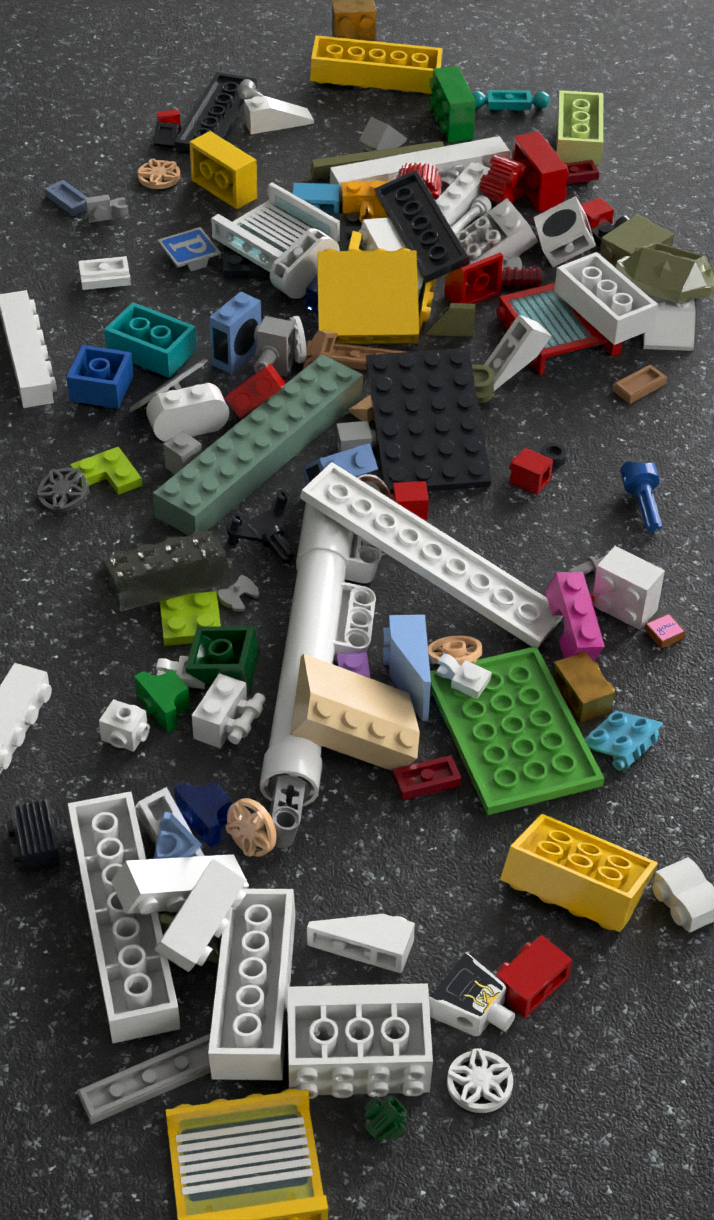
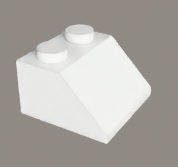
M648 295L658 304L654 329L642 333L643 349L693 351L696 314L694 298H687V301L677 303Z

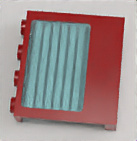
M555 283L499 297V307L496 309L498 320L503 322L507 328V331L518 315L538 322L551 335V338L539 355L529 363L531 366H534L539 375L544 374L545 360L548 357L600 344L605 347L611 357L621 354L622 342L615 345L554 292Z

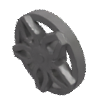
M77 468L52 469L41 481L37 493L42 505L46 509L61 513L78 507L85 500L89 485L84 474ZM80 479L83 482V488L77 485ZM44 498H53V505L46 502ZM76 498L74 501L66 504L69 499Z

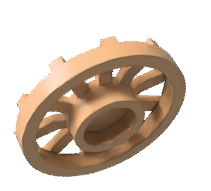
M469 636L444 637L432 642L428 646V656L431 664H438V660L443 653L449 654L462 666L465 660L471 663L477 662V659L482 656V644L479 640ZM468 644L473 645L472 647L466 648Z

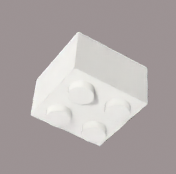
M614 546L597 565L593 590L594 601L592 604L599 610L641 630L658 610L665 570Z

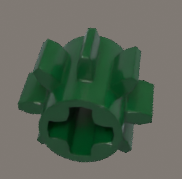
M375 1096L364 1107L367 1112L364 1114L366 1119L363 1121V1124L369 1134L375 1139L382 1141L390 1137L395 1141L406 1130L404 1126L406 1120L404 1118L407 1116V1112L396 1098L388 1096L380 1100L379 1097Z

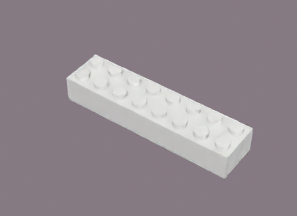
M126 792L68 803L112 1043L180 1029L179 1009L169 962L166 957L155 951L156 946L163 937L158 912L146 915L141 913L125 914L111 882L125 861L146 860L132 793Z

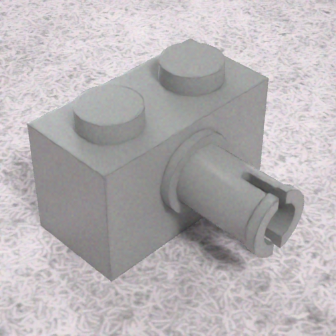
M265 316L261 325H257L254 333V339L257 340L258 345L255 351V360L257 362L254 364V371L257 373L271 363L280 376L287 377L295 362L294 322Z

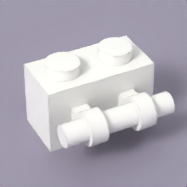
M219 673L192 714L193 738L218 748L223 746L227 738L231 743L238 744L250 732L252 721L258 718L263 711L262 705L266 700L265 697L260 693H256L252 699L247 701L246 683Z

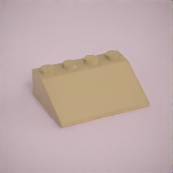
M303 654L301 656L290 735L310 740L315 744L391 771L408 766L417 759L420 731L410 693L309 655Z

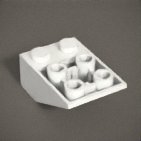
M508 198L456 235L469 256L470 264L500 252L503 254V259L504 257L519 256L538 242L530 225Z

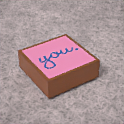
M669 613L645 623L644 630L660 648L685 638L686 631Z

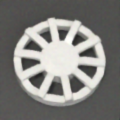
M292 316L289 320L294 322L295 362L300 364L306 361V340L300 317Z

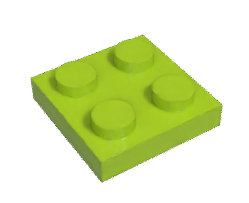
M216 591L159 596L164 646L192 644L197 627L221 626Z

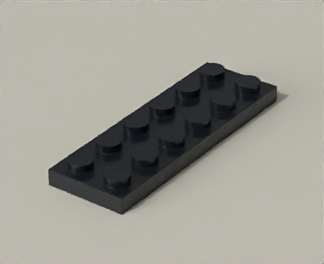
M216 72L175 139V149L190 152V141L209 131L227 140L244 110V100L246 99L239 97L237 93L238 86L243 80L249 79L254 82L257 88V79Z
M417 170L374 189L377 199L388 218L392 221L406 248L411 251H417V268L425 283L470 264L469 256Z

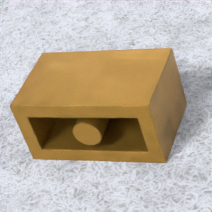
M587 652L554 663L553 679L562 697L580 723L612 712L613 700L616 696L615 689L611 682L606 681L601 674L597 662L592 661Z

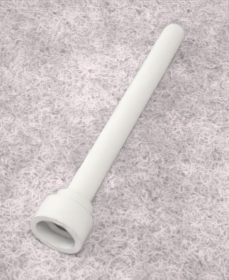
M478 196L472 201L471 210L451 227L455 235L464 229L474 218L482 217L491 210V202L487 197Z

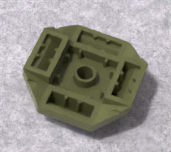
M652 243L643 248L635 247L632 256L618 260L616 264L618 271L648 295L678 303L687 301V298L699 299L714 294V273L706 256L659 243Z

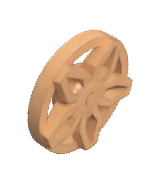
M150 159L149 162L143 164L138 169V180L143 186L148 188H169L180 180V169L174 161Z
M249 798L240 799L230 806L227 814L228 824L225 825L227 833L231 834L244 854L249 857H260L270 852L276 844L277 836L274 822L268 811L260 803ZM245 806L253 809L255 812L250 814Z

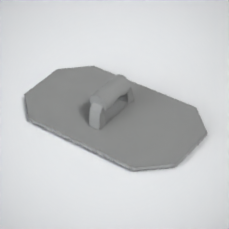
M203 359L135 403L130 407L129 411L132 412L143 406L157 394L169 392L171 387L174 390L182 389L179 381L200 368L208 360Z

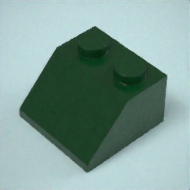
M254 626L197 627L186 665V672L210 687L220 673L245 682L247 693H251L260 655V647Z

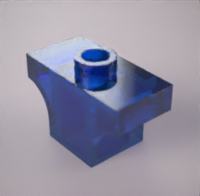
M215 780L199 787L188 785L186 782L175 786V803L190 829L194 828L209 847L221 842L220 828L227 823L228 810L232 805L230 797Z

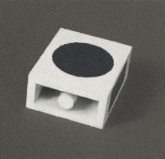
M576 196L534 217L542 250L552 267L596 246L586 213Z

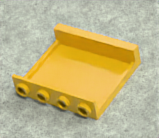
M381 248L373 249L372 251H361L360 249H349L347 251L325 249L317 251L319 330H330L338 333L335 340L337 344H418L417 251H411L407 248H400L396 251H386Z

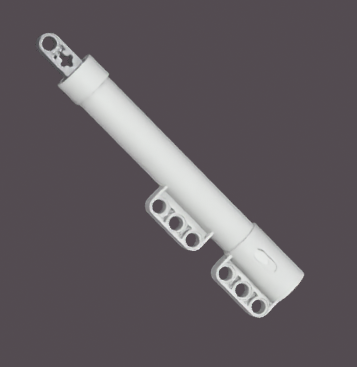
M307 502L305 504L296 559L298 571L269 749L264 755L260 779V791L266 799L271 801L270 816L276 828L275 847L286 848L293 843L301 820L302 806L314 802L318 796L322 771V759L320 757L322 746L310 740L290 735L301 656L306 654L330 664H337V654L367 652L371 641L376 597L371 589L346 583L345 579L359 583L371 582L375 577L382 550Z

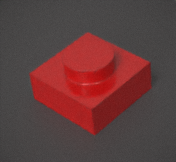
M179 110L157 112V122L178 124V134L180 133Z

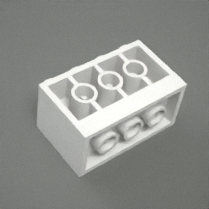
M428 983L288 987L289 1089H297L298 1091L308 1089L309 1099L315 1098L317 1095H333L336 1098H347L353 1094L383 1097L388 1093L418 1096L423 1092H430L433 1056Z

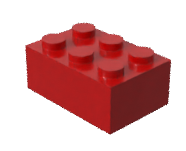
M539 131L514 136L512 160L523 163L529 168L522 187L525 188L524 194L538 212L547 211L563 203L567 195L566 180L569 177L568 166L563 163L558 153L552 149L548 140Z

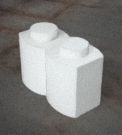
M687 857L655 872L652 885L654 895L660 902L663 901L671 908V916L677 925H681L690 933L714 922V886L706 881L702 871L693 860Z

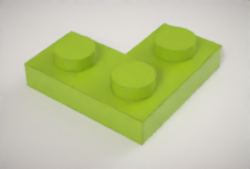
M119 447L70 464V468H77L84 474L88 485L107 479L118 495L142 486L141 476ZM80 479L78 483L83 488V482Z

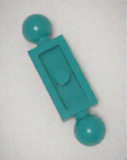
M487 90V95L480 91L472 92L476 100V109L487 104L488 110L523 111L531 110V105L538 109H544L550 103L549 95L543 91L537 92L534 96H531L530 90Z

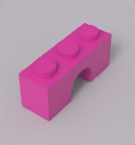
M583 572L556 573L545 593L552 616H563L564 632L559 640L563 657L565 659L587 652L592 661H595L605 645Z

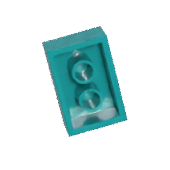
M134 302L104 329L106 349L131 352L133 364L168 378L197 351L196 326Z

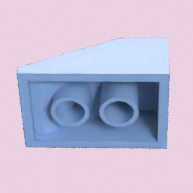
M389 615V627L383 628L384 645H388V647H383V665H389V677L396 687L410 693L414 711L422 721H428L431 679L425 615Z

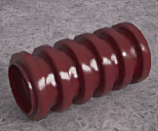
M502 267L501 288L503 286H506V288H510V286L514 288L521 286V288L536 286L537 288L542 284V269L540 267H536V269H533V267H529V269H525V267H521V269H518V267H514V269L506 267V269H503Z

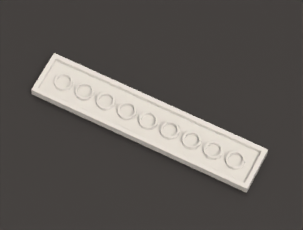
M332 462L301 491L300 499L532 647L537 646L538 648L563 618V616H552L546 597Z

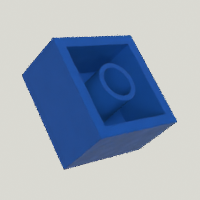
M82 345L66 377L69 401L119 409L134 376L132 353Z

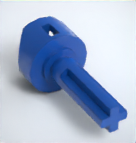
M627 461L620 468L624 489L629 494L637 495L646 529L651 533L656 529L660 530L662 524L652 491L660 482L655 462L638 463Z

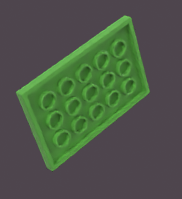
M537 646L479 659L473 663L492 672L491 680L478 699L451 688L452 680L439 676L436 673L437 670L430 671V690L487 815L603 786L604 777Z

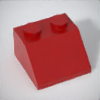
M501 252L445 275L444 295L453 303L477 304L499 295L503 254Z

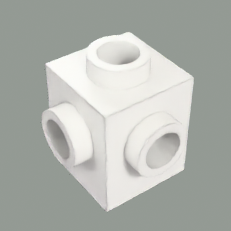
M114 699L99 720L102 741L111 743L117 748H125L133 752L141 741L144 742L150 729L149 724H147L146 710Z

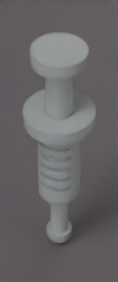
M590 556L587 558V562L569 569L567 573L583 572L585 575L593 572L596 574L597 565L605 556L599 559Z

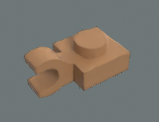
M330 330L317 331L311 343V354L313 356L306 359L304 369L322 354L327 357L331 356L338 333Z

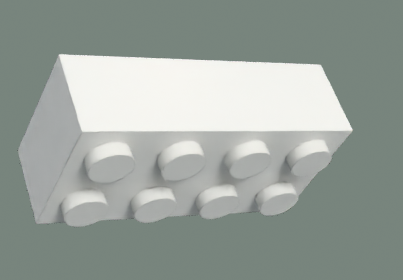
M597 252L557 267L554 292L614 345L654 329L658 304Z

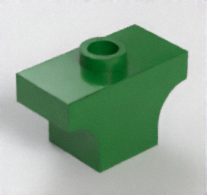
M174 670L162 675H151L145 671L135 675L136 696L141 700L148 715L152 714L167 733L178 728L177 716L190 708L189 688Z

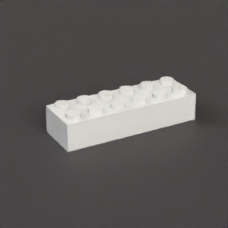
M241 889L246 892V895L236 910L231 907L228 910L225 918L229 920V923L222 932L208 1051L212 1079L283 1080L288 1017V987H290L296 916L294 890Z

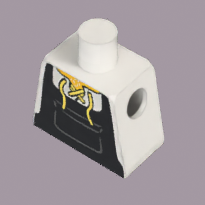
M468 953L462 956L429 997L431 1018L473 1036H480L489 1023L504 1032L507 1031L515 1018V1013L503 1007L506 994L504 983Z

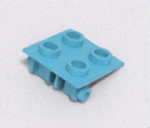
M615 711L584 740L589 749L612 755L614 759L612 764L616 770H627L635 761L634 759H639L641 754H644L652 744L657 742L659 736L658 729L663 723Z

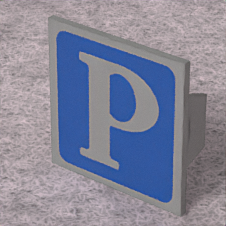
M201 227L157 240L177 267L188 265L190 271L206 267L209 258L221 254Z

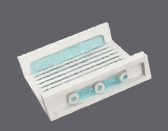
M274 183L269 184V200L235 221L231 222L219 214L212 217V238L269 272L273 262L308 229H318L336 242L340 241L339 220Z

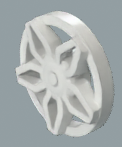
M478 1048L457 1057L451 1064L447 1077L448 1091L453 1100L468 1111L487 1113L497 1110L507 1102L513 1088L511 1068L498 1055ZM475 1059H480L482 1066L477 1067ZM470 1060L469 1068L467 1066H460ZM487 1060L494 1063L489 1068H487ZM503 1071L499 1075H493V1072ZM456 1073H465L467 1076L462 1077ZM506 1078L507 1088L503 1093L498 1083H501ZM453 1080L460 1085H465L462 1095L457 1092ZM495 1090L498 1096L492 1094L491 1091ZM468 1091H469V1092L472 1094V1096H470V1097L466 1100L467 1093H468ZM483 1096L491 1101V1103L487 1104L474 1103Z

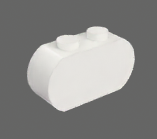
M308 229L273 262L270 270L271 283L291 298H302L318 282L317 251L325 249L340 251L338 243L318 229Z
M211 383L157 394L150 400L146 409L147 417L155 435L165 442L183 431L191 437L218 431L226 424L229 418V408L221 391Z

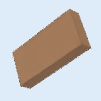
M648 365L614 383L612 391L631 404L666 385L668 377L652 365Z

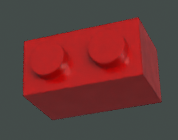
M269 363L229 392L225 399L241 419L281 390L286 383L272 364Z
M543 935L533 943H526L519 951L518 956L511 963L505 962L495 974V977L506 986L505 1003L523 1018H526L569 978L572 959Z

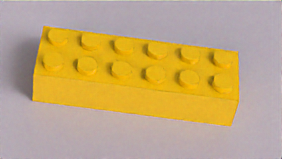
M315 36L311 57L310 81L320 84L333 83L341 86L353 85L361 88L373 87L382 90L392 89L403 92L412 91L432 94L429 81L430 78H433V69L441 68L443 48Z

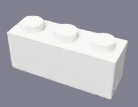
M212 858L156 946L155 951L188 972L195 964L202 966L212 951V948L207 946L213 935L219 938L229 923V920L225 918L230 907L236 910L246 895V892L241 889L247 879Z

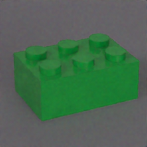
M459 66L434 68L433 78H430L429 81L432 91V97H429V108L434 112L435 121L440 124L441 134L445 135L447 142L473 140L476 100Z

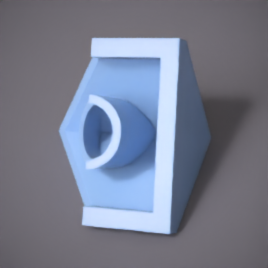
M164 812L160 819L154 859L193 857L202 844L172 813Z

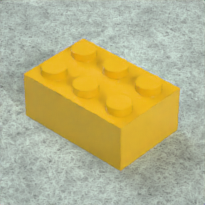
M211 131L190 141L192 181L235 209H239L257 199V163L255 158Z

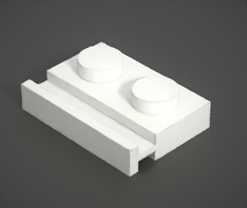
M127 256L79 261L82 290L131 285Z

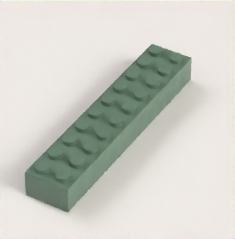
M322 354L285 384L281 390L264 401L154 491L155 517L195 540L200 538L344 415L349 408L358 403L363 396V375Z

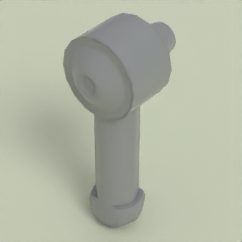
M249 79L243 80L238 86L237 93L241 99H250L256 96L264 97V95L256 91L254 82Z

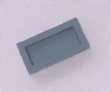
M62 180L45 188L46 197L72 216L86 211L85 198L88 197L66 181Z

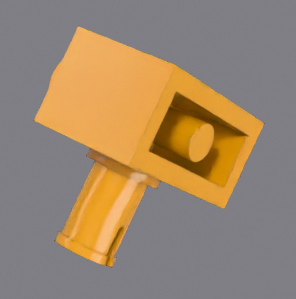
M388 181L342 182V213H360L361 223L365 219L388 218L374 191L375 188L388 183Z

